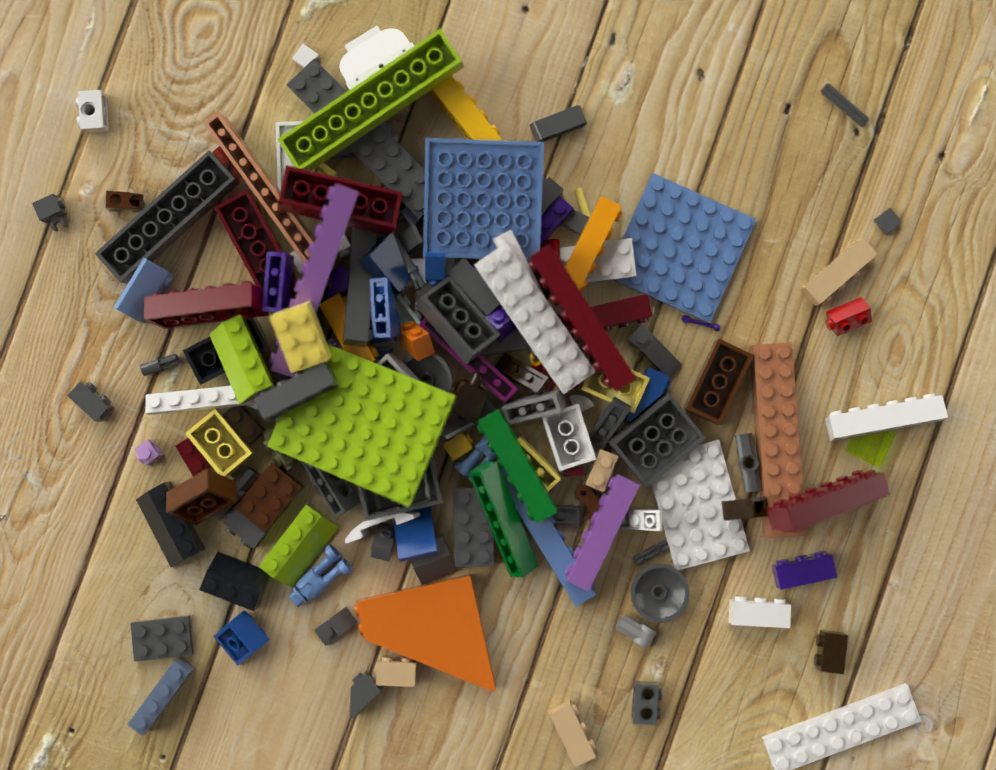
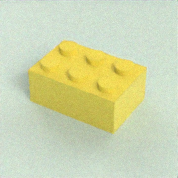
M311 300L273 313L269 317L291 373L326 362L331 358L332 354Z
M214 409L185 434L215 471L220 475L228 477L254 456L256 452L222 416L224 413L220 409Z

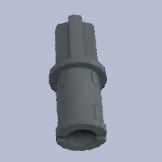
M177 354L163 358L157 357L154 361L140 364L142 374L146 376L157 371L163 372L166 368L178 365L180 360Z

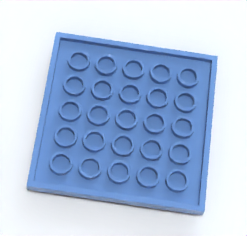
M426 138L423 257H425V252L445 253L446 258L483 259L497 249L493 239L512 230L526 260L530 261V256L540 250L544 142Z
M652 173L623 236V239H633L637 277L613 281L639 293L648 294L650 298L710 324L757 219Z

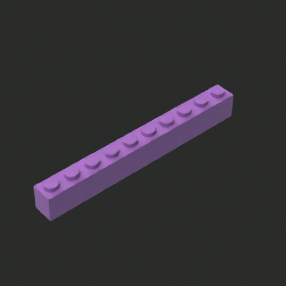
M338 183L334 187L330 186L326 197L330 199L328 207L323 206L320 215L323 218L322 224H317L314 232V236H317L315 244L311 243L307 252L310 255L309 261H304L301 273H304L302 281H297L294 291L298 293L296 299L291 298L288 308L311 300L315 313L317 312L359 191ZM277 338L275 345L279 347L277 353H272L269 361L270 364H273L271 370L293 378L295 372L291 373Z

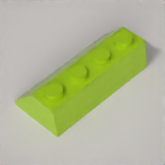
M242 315L222 322L209 334L240 405L259 396V392L265 389L271 390L275 388L249 325Z
M310 503L306 504L258 567L274 579L293 588L340 526Z

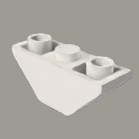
M628 509L619 529L662 531V511L657 509Z

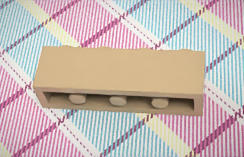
M861 237L804 285L801 291L815 306L825 305L832 299L830 297L835 291L839 293L846 287L844 283L850 279L852 281L861 274L859 270L862 267H869L875 261L873 258L877 253Z

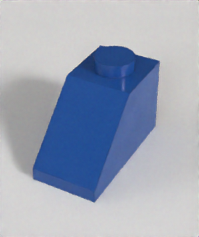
M425 252V281L429 282L431 286H436L445 280L447 263L445 253Z

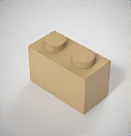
M598 449L595 456L596 460L593 461L584 484L604 492L618 456Z
M382 656V659L377 661L376 686L415 687L417 661L406 656L401 657V659H393V656Z

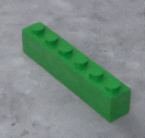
M499 408L478 420V430L482 436L486 435L489 440L487 442L489 449L492 453L495 452L499 458L497 462L502 470L505 469L508 473L507 480L512 487H516L518 491L516 495L522 504H526L528 508L526 512L529 518L539 523L557 513L558 508L501 409Z
M497 461L484 462L470 471L469 476L510 577H525L539 565Z

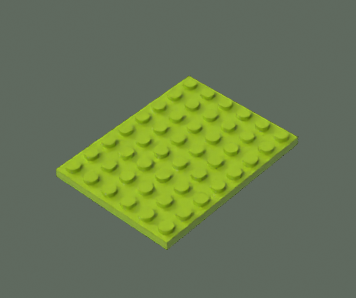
M328 344L332 356L325 363L330 366L339 386L280 416L267 447L411 507L457 396ZM311 367L302 369V370H300V371L306 372V371L310 370Z

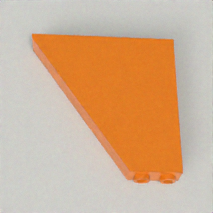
M471 574L357 600V605H354L355 614L357 617L360 616L359 632L361 636L364 635L366 641L487 690L496 691Z

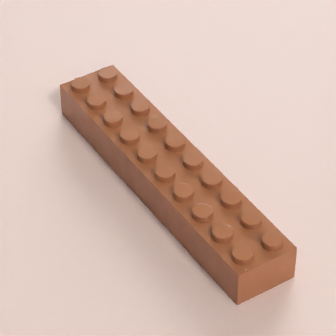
M792 342L749 346V353L754 355L750 362L757 458L759 461L758 470L762 487L760 497H767L768 507L773 505L772 502L784 499L785 501L792 494L804 493ZM762 517L763 537L807 536L806 528L796 532L772 530L769 517Z

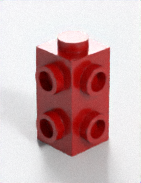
M862 297L826 312V326L836 336L872 322L871 307Z

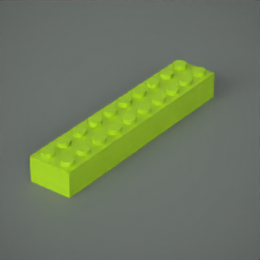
M440 28L277 140L296 168L312 171L463 69L464 65Z

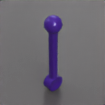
M684 315L681 319L684 323H695L713 328L714 331L721 329L719 324L713 325L694 320L687 315Z

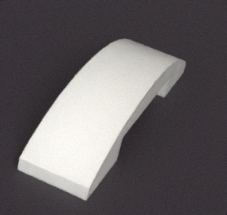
M407 511L364 521L349 533L345 543L347 544L370 535L367 527L392 518L395 519L398 525L419 517L420 513Z

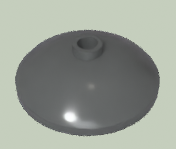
M432 354L417 361L410 355L403 361L421 382L449 392L453 387L452 371L448 363L441 356ZM428 376L431 377V382H430V383L427 382V377H428Z
M649 565L642 569L634 578L631 586V600L637 612L645 619L657 623L669 622L680 616L688 604V583L682 573L670 565ZM657 588L662 590L660 595L655 594Z

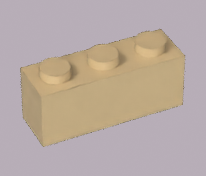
M570 700L550 709L549 715L574 767L596 758L594 751L597 748L593 740H588L586 736L588 729L584 721L580 723L577 717L580 713L576 704L571 705Z

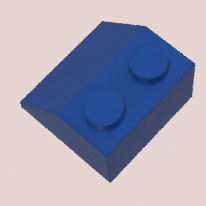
M246 610L241 612L214 635V638L237 666L269 640L264 630L259 628L253 617Z

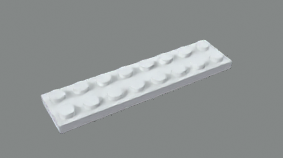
M507 242L474 264L562 394H565L595 373L589 361Z
M904 683L762 737L774 770H793L919 723L921 719L909 687Z

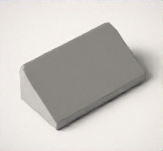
M458 418L445 424L437 444L439 445L473 427L474 423Z

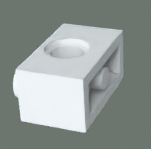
M102 90L78 91V98H76V106L79 109V116L77 117L78 127L86 134L109 132L107 95ZM95 108L94 114L89 116V111Z

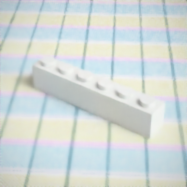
M933 393L924 395L923 399L918 400L916 397L907 398L902 403L894 400L880 407L879 404H872L867 406L868 409L863 410L860 407L849 409L847 413H842L841 410L831 412L830 416L825 419L830 441L943 421L948 418L943 396H935Z

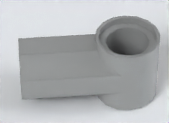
M624 614L620 617L615 628L646 649H648L657 633L651 627L643 623L640 624Z

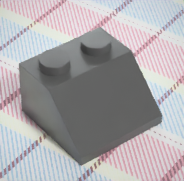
M444 534L436 537L438 554L410 560L422 585L458 571Z

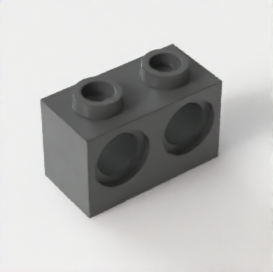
M633 682L631 714L633 724L657 725V719L660 720L661 709L658 708V700L662 698V688H659L657 682ZM651 689L652 695L644 697V690ZM644 709H651L649 716L644 717L641 715Z

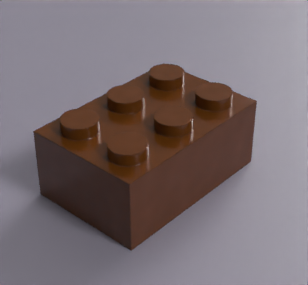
M272 462L234 508L263 532H267L305 486L282 467H278L275 462Z
M205 469L166 492V513L197 525L237 502L236 481L210 469Z

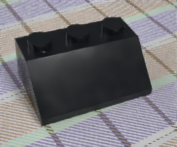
M217 552L205 573L199 590L254 611L260 604L270 575L260 567Z

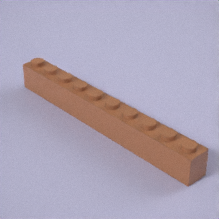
M217 112L204 125L302 261L308 262L310 255L307 252L310 244H315V238L298 215L277 210L280 190L228 118Z

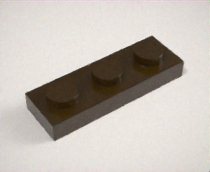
M504 353L495 365V368L501 374L539 396L551 381L549 377L507 353Z

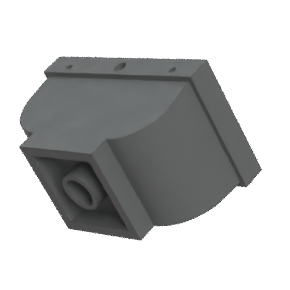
M433 456L429 461L411 507L357 485L365 521L443 503Z

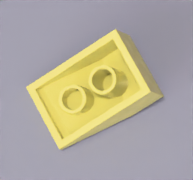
M591 362L595 373L583 380L579 390L608 403L616 397L631 406L629 412L635 413L650 378L632 370L637 379L616 392L613 389H608L603 381V378H605L604 374L597 372Z

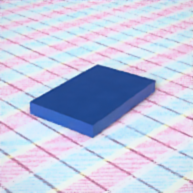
M431 506L411 510L419 512L420 516L398 525L393 518L398 559L400 562L438 554Z

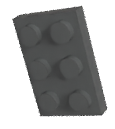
M190 615L130 623L134 662L194 654Z

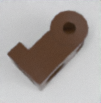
M106 191L105 208L108 211H142L144 195L121 191Z
M579 485L575 489V497L582 501L589 510L585 515L590 521L595 511L598 512L601 505H599V499L589 486Z

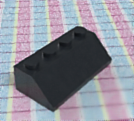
M247 318L246 321L260 353L263 354L270 350L266 336L257 318ZM211 337L183 350L200 385L226 373Z
M171 481L164 482L137 498L136 501L170 567H173L205 550V547L192 523L166 513V492L174 488Z

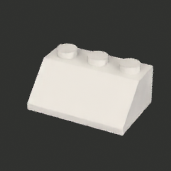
M579 404L564 408L560 413L541 417L558 471L596 460Z

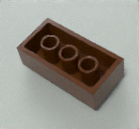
M719 338L716 339L683 410L715 425H722L754 355Z

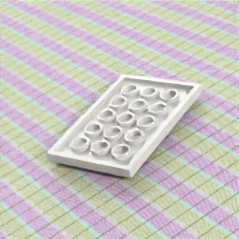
M719 439L699 444L651 484L657 508L662 511V526L669 545L674 568L682 570L750 551L741 519L728 521L723 519L721 501L736 499Z

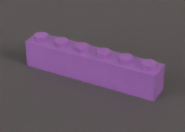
M617 474L615 477L612 476L607 484L609 489L606 495L603 494L599 501L601 506L598 512L595 511L590 519L592 524L589 530L586 529L583 533L582 540L584 541L581 547H577L573 554L575 558L573 564H569L564 573L566 575L565 580L589 592L640 486L639 484Z

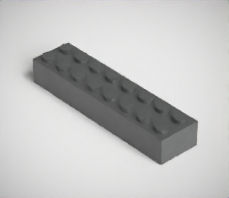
M208 150L103 245L95 255L119 282L128 284L143 258L153 262L240 182L213 152Z

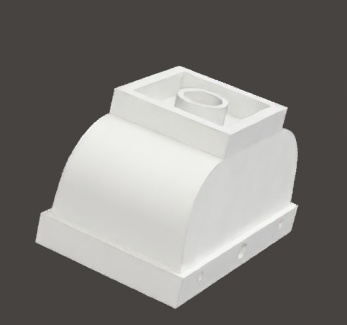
M378 26L373 27L346 44L347 53L340 61V71L348 89H352L411 49L414 44L410 43L400 30L389 28L381 31Z

